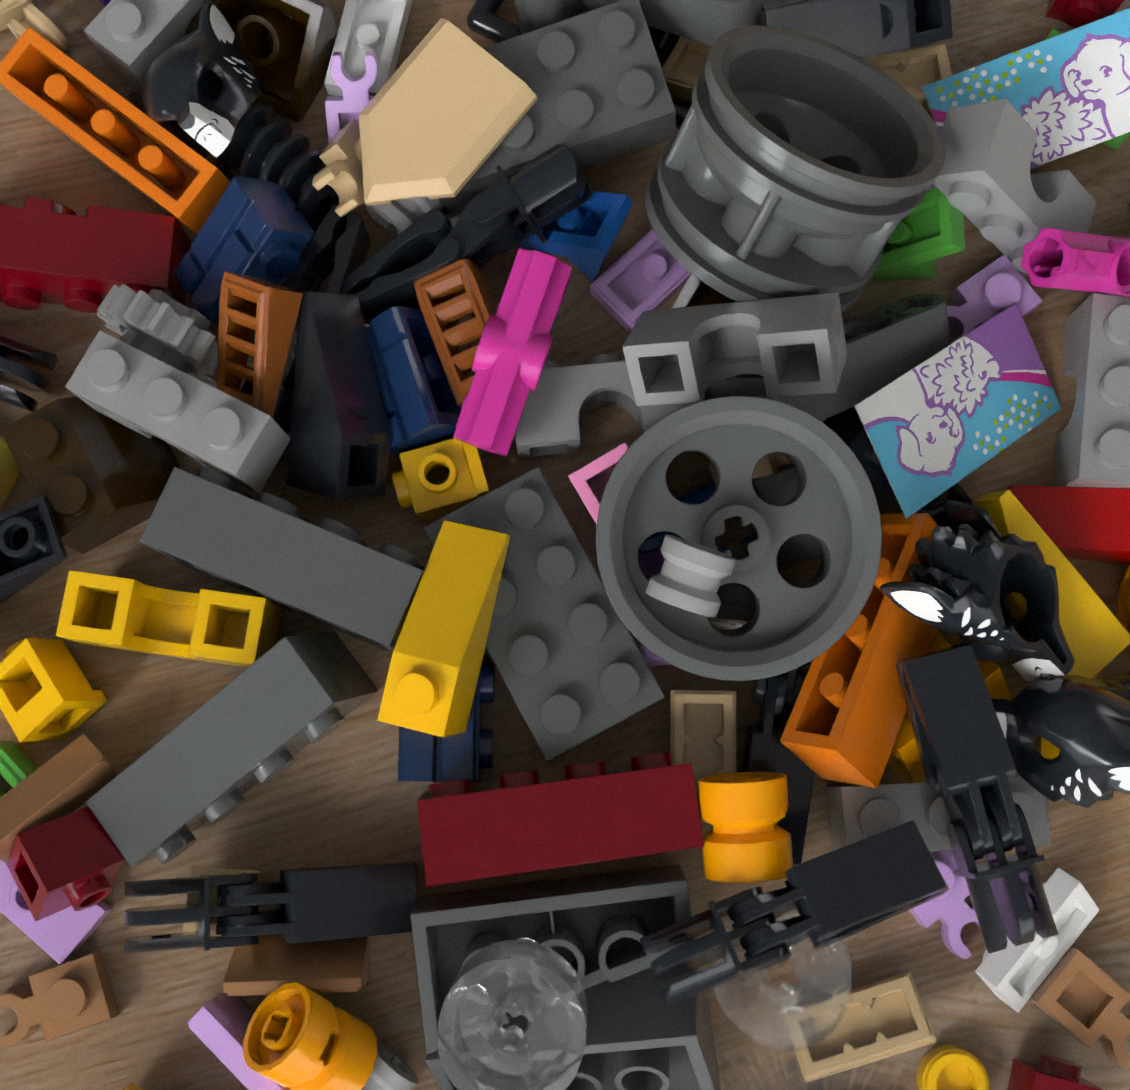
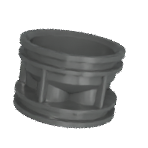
M773 26L739 27L723 33L714 42L707 56L705 67L695 82L692 91V104L677 136L664 149L658 167L650 179L645 195L646 212L654 232L669 253L691 274L730 299L743 302L839 292L841 312H844L855 304L865 289L867 282L880 266L883 258V246L900 220L915 211L924 198L927 188L932 185L942 170L946 155L945 145L935 122L923 106L898 82L863 58L833 43L795 30Z
M731 396L697 402L673 412L647 429L627 449L612 471L602 496L596 525V551L601 579L611 604L627 629L651 652L668 663L693 674L720 680L745 681L780 675L812 661L828 650L845 634L865 606L878 573L881 556L882 530L877 499L864 468L852 450L835 432L810 414L788 404L758 397ZM682 452H700L707 456L716 467L718 474L716 489L707 500L701 503L686 504L674 498L667 487L666 471L672 459ZM773 452L781 453L792 460L799 473L800 482L796 494L790 501L781 505H769L762 501L755 493L752 485V474L757 462L762 457ZM729 517H735L736 524L742 527L749 525L751 529V536L741 540L742 552L737 555H731L730 549L726 546L717 548L715 545V537L725 533L724 520ZM656 532H673L685 540L735 558L736 563L732 574L721 579L719 586L726 583H739L751 589L756 602L755 611L751 619L736 629H720L709 623L706 616L680 609L649 596L645 592L650 577L640 569L637 560L638 551L644 540ZM798 534H809L818 541L821 547L822 561L820 568L814 577L807 582L801 584L788 583L781 577L777 569L776 558L781 545L790 537Z

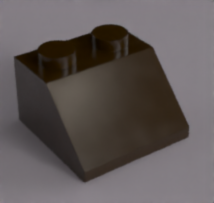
M77 396L57 399L0 429L34 498L42 495L48 498L63 544L82 554L149 519L174 467L181 469L167 442L154 435L148 438L97 412Z

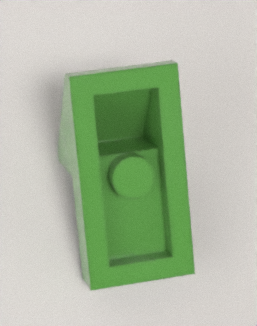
M937 187L927 190L915 211L900 220L883 246L882 261L869 281L928 280L935 278V259L966 250L963 213L953 207L948 202V198Z

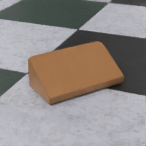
M84 734L0 797V859L7 864L17 834L74 812L117 776L107 759Z
M281 934L259 935L258 944L235 946L223 981V993H227V996L269 995L281 985L297 982L315 993L357 992L370 980V936L286 943L285 939H281Z

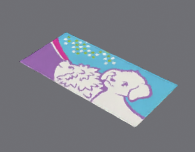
M1130 8L923 86V92L939 132L941 133L949 108L1007 99L1038 135L1031 157L1030 169L1129 133Z
M1016 303L854 406L906 519L1061 409Z

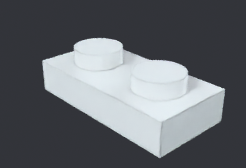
M346 0L332 55L334 52L341 51L344 71L350 76L358 77L366 71V51H374L378 61V72L375 82L369 88L370 95H376L395 72L413 0ZM329 62L324 81L327 93L332 96H343L342 89L334 83L331 77Z
M1060 868L1056 869L1046 883H1042L1058 935L1043 939L1035 931L1034 941L1015 946L1007 937L1006 949L990 954L986 949L983 955V962L975 971L992 992L1017 1013L1020 1012L1099 912V908L1081 882Z

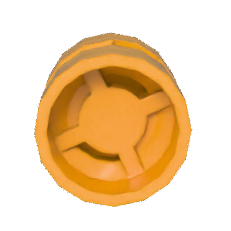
M758 771L722 773L698 778L701 819L713 825V829L703 836L704 847H702L705 879L724 883H756L786 878L785 872L793 867L791 834L777 826V822L785 817L789 807L787 775L778 772Z
M297 982L281 985L261 1002L249 1021L243 1041V1057L247 1067L283 1087H289L290 1090H362L373 1071L377 1056V1037L371 1026L350 1013L334 1007L330 1001Z

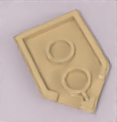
M441 18L359 114L364 203L366 206L390 204L392 200L455 197L538 100L536 94L523 80L449 20Z

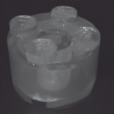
M795 908L776 920L777 922L797 917L799 914ZM728 917L723 923L727 933L733 931L732 924H734L733 920H730ZM808 937L789 947L792 954L791 957L775 966L782 967L788 960L794 962L793 970L798 982L793 987L782 983L777 990L771 988L772 981L769 972L764 969L745 977L743 982L739 983L736 978L714 987L713 990L717 1001L736 1029L754 1043L780 1051H800L824 1040L837 1028L846 1014L850 1003L852 964L844 939L826 947L814 949ZM741 944L733 947L739 962L746 961L744 955L746 949L743 950ZM721 958L711 962V967L725 962L724 959Z
M518 938L489 945L468 959L457 973L444 999L438 1022V1055L445 1073L458 1090H565L578 1072L587 1039V999L577 973L560 954L530 938ZM508 1012L513 1017L520 1016L521 1014L528 1019L526 1032L523 1033L516 1025L510 1026L505 1030L501 1026L503 1014Z

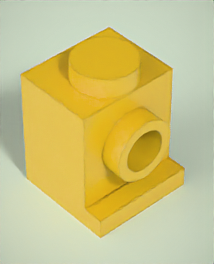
M450 439L400 453L399 456L403 470L392 473L393 483L401 508L414 507L415 514L420 523L442 518L489 493L477 447L457 439ZM442 467L449 469V477L444 483L434 485L427 481L428 471Z
M30 637L13 644L3 655L4 660L0 663V709L19 742L65 740L108 701L102 690L92 689L63 640Z

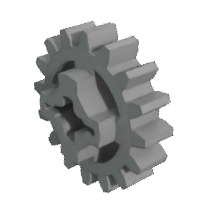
M115 284L111 287L97 309V317L106 322L105 326L108 329L121 335L120 341L217 389L218 343L214 341V333L208 329L211 322L205 316L194 309L182 305L163 291L151 289L149 294H146L141 290L136 293L124 284L121 287Z

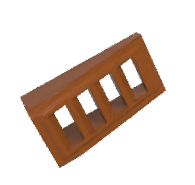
M460 259L414 283L422 314L456 403L460 408L463 406L474 376L467 378L465 370L472 368L478 345L461 353L458 347L480 338L490 314L496 315L497 312L486 275L470 259ZM472 312L475 313L476 317L452 327V321Z
M224 271L219 303L218 390L271 417L273 416L303 293L254 276ZM254 332H255V342L252 341V340H253V336H254ZM249 355L254 356V368L246 365ZM243 379L253 382L252 395L240 390Z

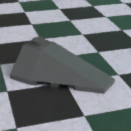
M651 968L612 983L607 980L575 993V997L551 1007H549V1004H545L510 1018V1023L484 1033L482 1030L453 1040L450 1046L427 1054L425 1062L440 1090H721L710 1009L705 992L667 1008L661 995L662 990L667 986L699 973L698 969L660 981L655 980Z

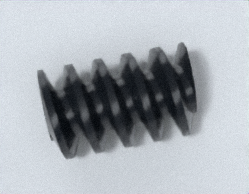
M264 102L257 104L241 117L234 130L231 142L217 158L214 155L213 157L222 161L232 175L274 182L282 186L296 205L294 210L303 215L315 234L331 207L339 205V197L331 186L326 184L320 190L313 186V177L326 167L319 157L322 151L316 149L308 152L310 143L306 136L302 134L292 136L293 128L288 120L283 118L275 120L276 113L270 104Z

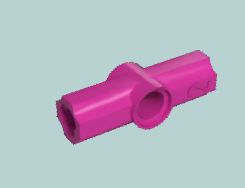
M1042 228L1032 242L1024 245L1021 268L1027 271L1032 286L1128 297L1130 296V237Z
M518 249L496 315L490 314L483 330L472 366V371L476 373L456 423L454 439L507 457L529 392H535L554 338V336L550 335L570 282L571 266L561 262L556 257L536 250Z

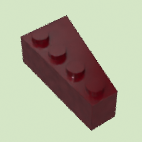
M26 196L23 208L7 206L0 202V301L7 306L22 310H37L41 308V303L63 304L74 311L97 313L98 307L114 284L118 287L124 284L136 293L141 290L149 294L151 289L163 291L169 297L185 306L186 291L174 272L185 254L189 252L191 240L174 216L89 205L86 208L85 216H78L72 209L54 203L53 200Z
M671 752L631 757L632 771L606 775L605 762L600 761L564 766L566 780L539 784L538 770L497 775L499 789L471 793L470 779L429 784L430 798L417 800L426 887L704 847L692 763L672 766Z

